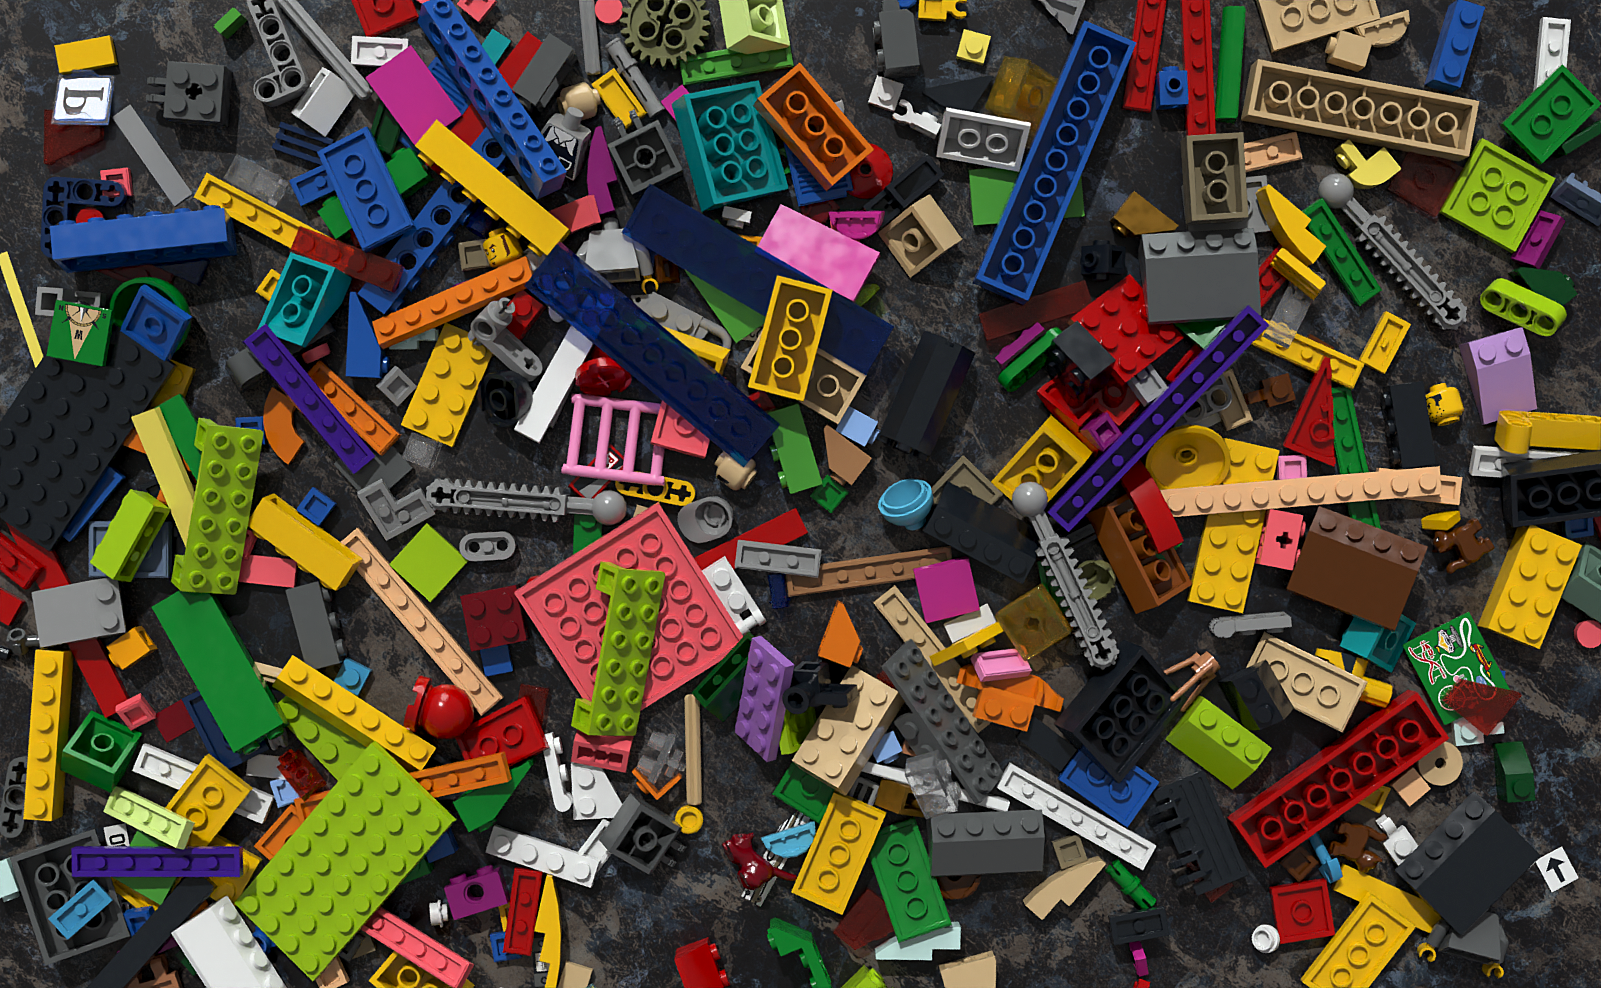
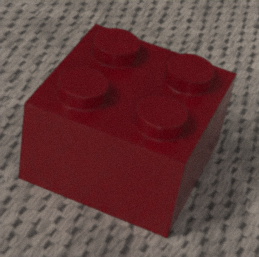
M520 584L460 596L471 652L530 639L525 609L514 594L520 588Z

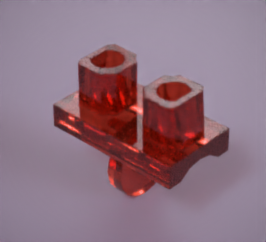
M289 749L278 758L281 763L277 766L278 770L304 802L318 788L324 787L327 784L300 750L294 752L292 749Z

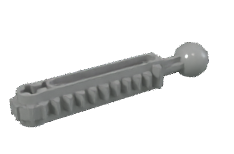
M1333 173L1324 177L1318 188L1319 198H1323L1329 208H1341L1357 226L1355 230L1359 233L1355 241H1366L1364 249L1372 248L1374 250L1372 257L1380 256L1382 258L1379 265L1384 266L1387 264L1389 266L1387 273L1397 274L1394 281L1404 282L1402 290L1410 289L1412 291L1409 296L1411 299L1419 298L1417 306L1422 307L1425 305L1427 307L1424 313L1426 315L1433 314L1432 322L1440 326L1442 330H1457L1463 322H1466L1467 306L1463 305L1460 298H1451L1454 291L1444 290L1446 283L1437 282L1438 274H1429L1431 266L1423 267L1421 265L1424 260L1422 257L1415 259L1414 254L1416 250L1411 249L1408 251L1406 249L1409 242H1400V233H1391L1393 225H1384L1386 216L1378 218L1375 214L1369 215L1353 197L1354 187L1351 180L1340 173ZM1444 308L1454 310L1452 312L1453 319L1445 318L1448 313Z
M451 478L435 479L430 486L426 487V502L433 507V510H442L443 512H448L452 508L454 513H459L463 507L465 514H470L474 508L476 515H481L485 509L487 516L493 515L496 510L498 517L504 516L507 511L510 518L515 517L517 512H519L520 518H526L529 512L531 519H537L539 513H541L543 521H547L551 514L553 522H558L562 515L571 513L593 515L600 524L612 526L621 522L627 511L623 496L612 490L602 491L595 498L570 497V494H564L562 487H556L552 493L550 486H545L543 492H541L539 485H534L532 491H530L528 484L522 485L519 490L517 484L513 483L508 490L504 482L500 483L497 489L495 482H489L486 488L484 481H478L475 487L473 480H467L464 486L462 479H456L455 483H453ZM443 490L444 493H454L453 498L442 500V497H439L437 493Z
M1036 482L1022 483L1013 492V507L1020 515L1029 517L1040 544V547L1035 552L1038 556H1045L1041 561L1042 566H1050L1045 572L1046 575L1055 576L1050 581V584L1052 586H1059L1055 591L1056 596H1064L1059 602L1062 607L1069 606L1064 612L1066 617L1074 616L1069 624L1071 627H1079L1074 632V635L1076 637H1083L1079 645L1080 647H1086V650L1083 652L1084 656L1088 658L1091 666L1094 665L1105 669V667H1109L1111 664L1114 665L1117 654H1119V650L1115 645L1116 641L1115 639L1108 638L1112 633L1109 628L1102 629L1107 623L1104 618L1097 619L1102 611L1100 608L1093 609V606L1097 603L1095 598L1088 599L1092 590L1090 588H1083L1088 582L1086 578H1078L1083 572L1082 569L1073 568L1078 562L1077 558H1069L1074 550L1072 547L1064 548L1070 542L1067 537H1059L1054 532L1044 511L1048 502L1045 489ZM1098 640L1103 648L1107 649L1105 650L1106 656L1102 658L1097 654L1098 649L1094 643Z

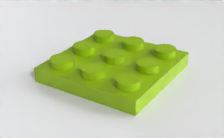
M1482 138L1476 144L1439 213L1513 253L1516 252L1556 178Z

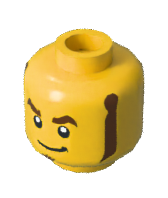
M499 228L488 233L490 238L484 241L483 249L492 268H499L523 257L524 253L519 239L510 232H505L504 228Z

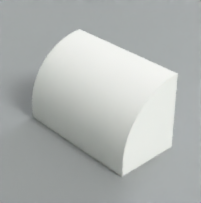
M322 67L291 113L326 137L355 93L345 81Z

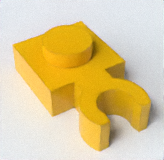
M919 0L918 20L946 22L947 14H951L956 19H963L966 17V12L958 11L955 5L966 3L967 0Z

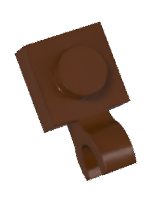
M1289 373L1259 381L1260 390L1243 394L1247 405L1265 400L1267 408L1296 400Z

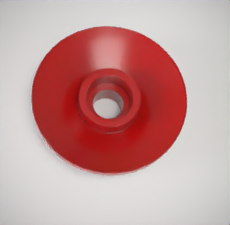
M871 143L869 144L874 150L850 171L854 190L846 191L848 194L860 199L874 198L890 184L893 175L892 162L888 154L879 146ZM868 165L871 171L869 174H862L860 167Z

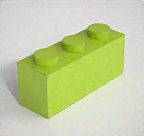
M130 489L123 498L122 505L116 516L110 522L101 543L96 547L95 554L90 563L113 580L131 582L171 509L148 492Z

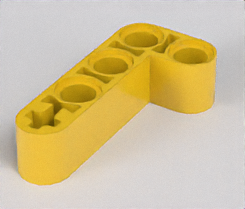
M1503 410L1498 414L1494 440L1504 451L1515 454L1528 453L1529 446L1601 450V417Z

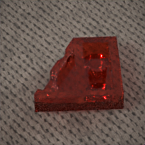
M44 110V164L53 165L56 163L55 161L67 155H74L82 151L86 146H92L103 141L104 122L57 121V110ZM65 110L70 116H77L84 111Z
M1458 678L1441 700L1485 736H1488L1522 694L1514 690Z
M867 888L834 928L833 933L856 950L873 940H879L887 936L888 933L894 931L884 900L870 888Z

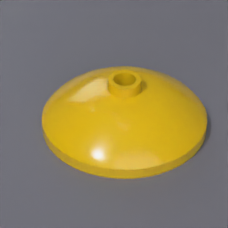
M1182 425L1167 430L1147 451L1145 467L1159 490L1212 486L1221 484L1230 468L1231 458L1225 440L1218 433L1204 426Z

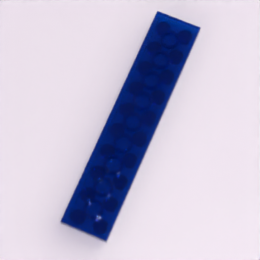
M649 184L621 232L764 317L767 315L777 275L828 288L652 184ZM833 291L818 348L866 375L894 326Z
M558 242L524 285L741 466L745 467L779 427V422L563 243Z

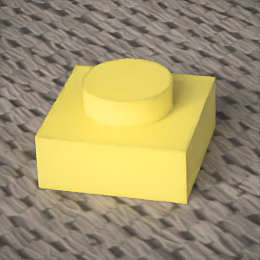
M964 29L956 58L983 65L991 36Z

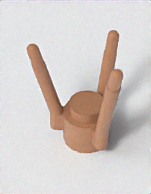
M1207 651L1201 656L1196 652L1189 659L1164 670L1169 675L1194 664L1191 670L1195 675L1171 696L1170 700L1172 702L1183 695L1199 679L1201 680V683L1180 708L1181 712L1187 710L1206 685L1216 677L1215 673L1221 669L1218 662Z

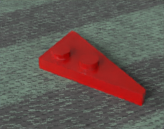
M1323 355L1283 446L1334 467L1336 460L1334 457L1332 368L1330 358Z

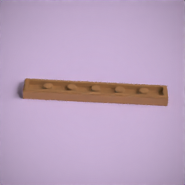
M951 546L820 564L818 578L786 574L788 595L792 597L915 579L913 569L952 560Z

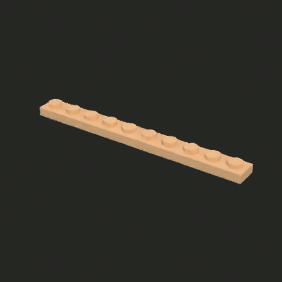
M1440 466L1164 489L1160 490L1173 517L1440 495L1442 494Z

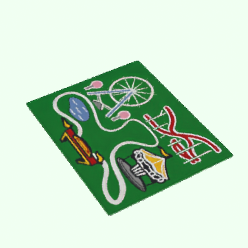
M1469 612L1403 644L1444 725L1511 693Z

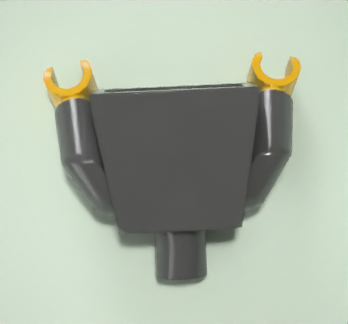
M1485 912L1462 936L1440 918L1426 939L1428 943H1421L1417 947L1419 958L1425 950L1431 951L1427 957L1428 962L1436 959L1434 949L1439 947L1438 952L1483 963L1482 971L1487 977H1490L1491 970L1495 968L1494 975L1497 978H1501L1504 970L1500 964L1504 962L1509 941L1502 925L1499 924L1498 915Z

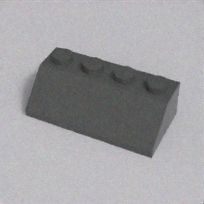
M1042 809L933 814L926 821L931 877L1043 871L1045 835Z

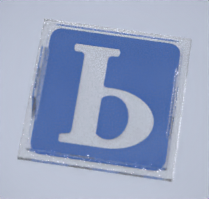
M72 70L71 75H58L51 124L108 125L115 76L97 75L93 70Z

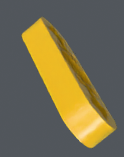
M664 477V489L659 496L649 494L647 490L648 485L643 484V494H638L639 487L631 486L629 491L624 490L625 486L620 484V481H615L617 490L624 495L679 506L692 503L696 495L695 488L691 483ZM668 482L674 483L673 489L679 490L682 485L687 486L686 489L688 492H691V496L685 497L684 502L679 501V496L675 494H670V500L665 499L668 492Z

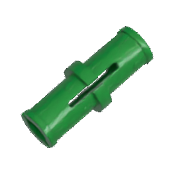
M1119 859L1112 862L1114 868L1110 864L1108 865L1105 872L1119 884L1124 895L1128 894L1141 909L1149 908L1143 899L1151 907L1155 904V897L1140 884L1141 880L1137 876H1133L1120 863Z

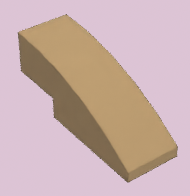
M1099 856L1089 858L1088 861L1062 869L1035 887L1022 901L1025 906L1043 920L1060 899L1070 906L1106 863Z

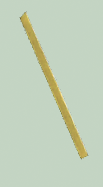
M8 252L0 254V267L36 368L44 356Z

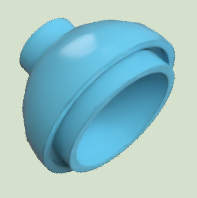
M901 480L891 485L884 492L879 500L878 508L888 522L897 526H905L908 530H917L926 523V516L929 514L934 500L933 492L930 485L923 480Z

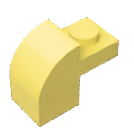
M1350 139L1334 149L1337 154L1336 159L1344 169L1348 168L1351 171L1346 176L1351 180L1354 188L1370 189L1376 187L1401 170V167L1385 147L1376 151L1368 159L1362 156Z

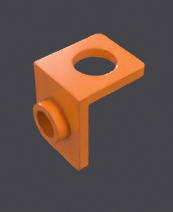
M637 766L632 770V773L638 779L636 782L637 786L646 795L651 793L656 800L682 778L679 772L665 786L658 790Z

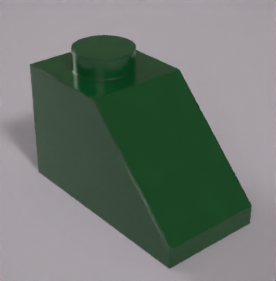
M1520 267L1509 272V275L1517 285L1553 300L1562 306L1578 295L1574 289L1575 284L1572 279L1561 272Z
M1523 742L1493 743L1497 798L1507 803L1536 801L1534 772Z

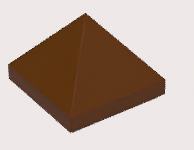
M654 255L653 271L657 282L680 283L676 257L674 255Z

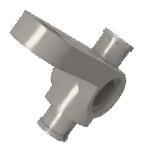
M501 298L499 301L490 302L472 321L471 330L468 333L469 340L472 341L474 338H477L473 343L474 345L486 346L510 370L519 373L528 381H533L543 369L540 359L506 328L512 321V313L515 311L514 303L512 302L507 306L506 304L510 301L508 298ZM526 364L530 366L529 369L525 367Z

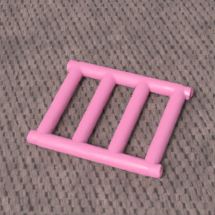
M572 393L571 403L574 404L567 463L563 464L561 473L572 476L664 486L665 479L662 476L665 448L654 445L650 474L634 472L641 413L657 414L658 416L660 404ZM585 406L602 408L595 467L578 465ZM613 409L630 411L623 470L606 468Z

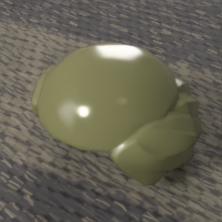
M1088 560L1077 567L1083 571L1078 578H1086L1088 581L1083 588H1090L1092 590L1088 599L1102 600L1115 587L1116 577L1112 566L1108 562Z

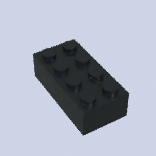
M1601 451L1501 464L1503 515L1513 528L1601 516Z

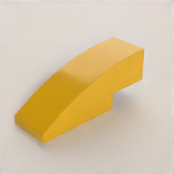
M1268 184L1258 189L1255 194L1260 209L1278 242L1305 266L1314 264L1326 248V245L1305 229L1311 219L1271 185Z

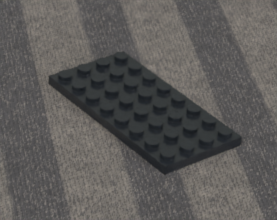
M80 301L79 303L83 305H89L85 301ZM114 321L106 367L46 356V352L0 421V518L49 552L55 549L134 430L135 426L131 417L148 411L177 367L172 361L165 360L164 362L120 331L121 326Z

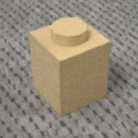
M1341 30L1334 37H1330L1327 42L1325 53L1328 54L1326 62L1359 72L1366 65L1373 40Z

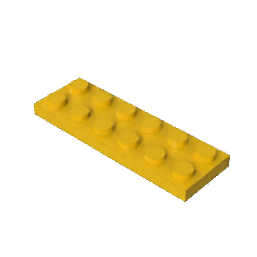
M1223 438L1229 448L1231 462L1225 479L1219 485L1273 480L1280 450ZM1266 509L1206 514L1187 601L1243 613Z
M207 754L165 808L195 822L186 846H209L253 788L212 755ZM111 877L116 892L136 908L153 906L154 911H156L160 906L158 903ZM178 877L170 894L173 892V890L177 887V885L184 877Z

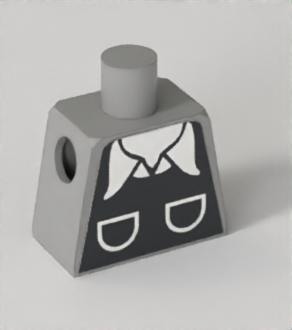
M569 107L565 116L555 113L541 131V134L566 169L565 177L574 180L584 168L591 137L590 129L580 124L584 115L583 112L574 107Z

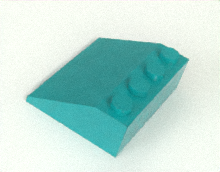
M759 80L684 94L672 103L701 212L735 205L789 189L773 130L753 107L756 100L763 94Z

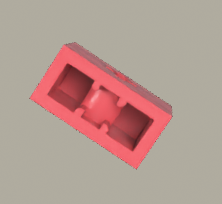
M1266 509L1254 563L1293 570L1300 555V549H1297L1298 541L1305 532L1306 524L1302 521L1303 515ZM1277 536L1286 538V543L1280 545L1279 542H1276Z

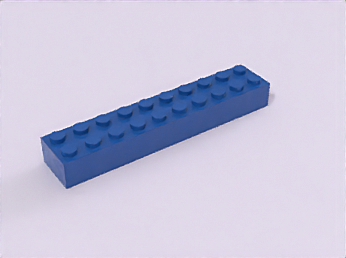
M1083 22L975 275L973 284L1022 305L1028 302L1136 42L1090 22Z

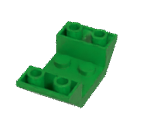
M776 917L770 919L767 937L772 950L778 949L780 956L799 949V956L804 968L810 967L811 969L809 980L812 988H833L812 933Z

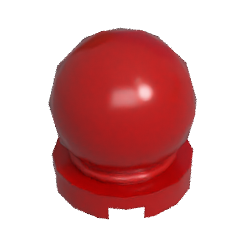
M419 676L413 688V691L417 692L414 706L409 704L407 706L403 727L409 731L416 732L418 727L422 726L427 734L437 739H453L462 735L470 727L474 718L472 699L465 690L456 685L441 684L433 687L431 685L432 678Z

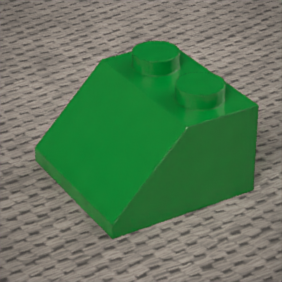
M91 710L63 749L60 770L112 793L125 774L142 737V733L136 730L131 731L127 726L105 718V716Z

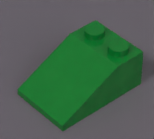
M535 756L510 768L512 779L509 782L469 790L453 801L468 832L477 829L478 833L494 825L493 823L497 821L496 816L504 808L537 761Z

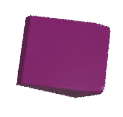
M1107 412L1096 414L1079 429L1081 434L1101 452H1104L1122 434Z

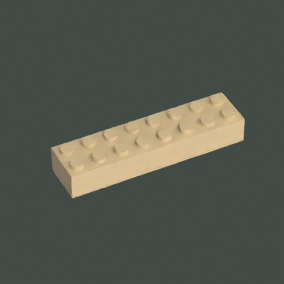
M1258 59L1250 68L1241 120L1461 161L1469 157L1479 101Z

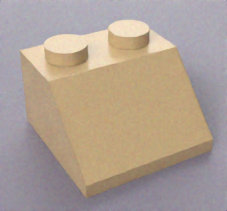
M930 194L912 204L878 232L910 278L962 240Z

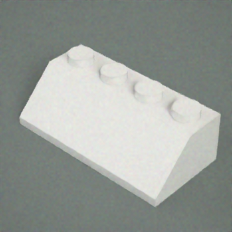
M228 896L207 906L171 933L206 988H287Z

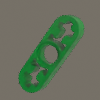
M1058 327L1047 331L1045 335L1040 337L1000 373L998 382L1008 392H1013L1021 387L1045 366L1052 339L1062 333V331Z

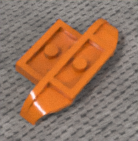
M971 663L959 669L956 683L979 689L972 714L973 717L1026 732L1034 705L1061 712L1064 698L1058 695L1048 683L1040 677L1031 674L1026 677L981 682Z

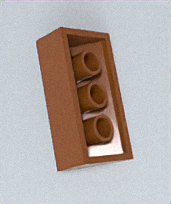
M1127 493L1100 505L1086 514L1136 614L1161 605L1192 585L1174 547L1161 553L1166 560L1158 559L1155 556L1157 552L1145 532L1146 527Z

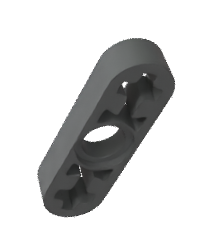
M28 756L15 758L8 765L0 810V833L7 838H14L23 834L28 826L29 820L23 819L25 800L19 805L15 804L11 799V793L14 789H20L25 795L26 784H13V782L21 778V771L17 770V766L22 765L24 762V767L27 768ZM27 773L22 775L21 782H26ZM9 809H22V812L15 814L14 819L15 823L19 824V827L11 831L12 828L10 825H7V821L13 819L15 811L9 812Z

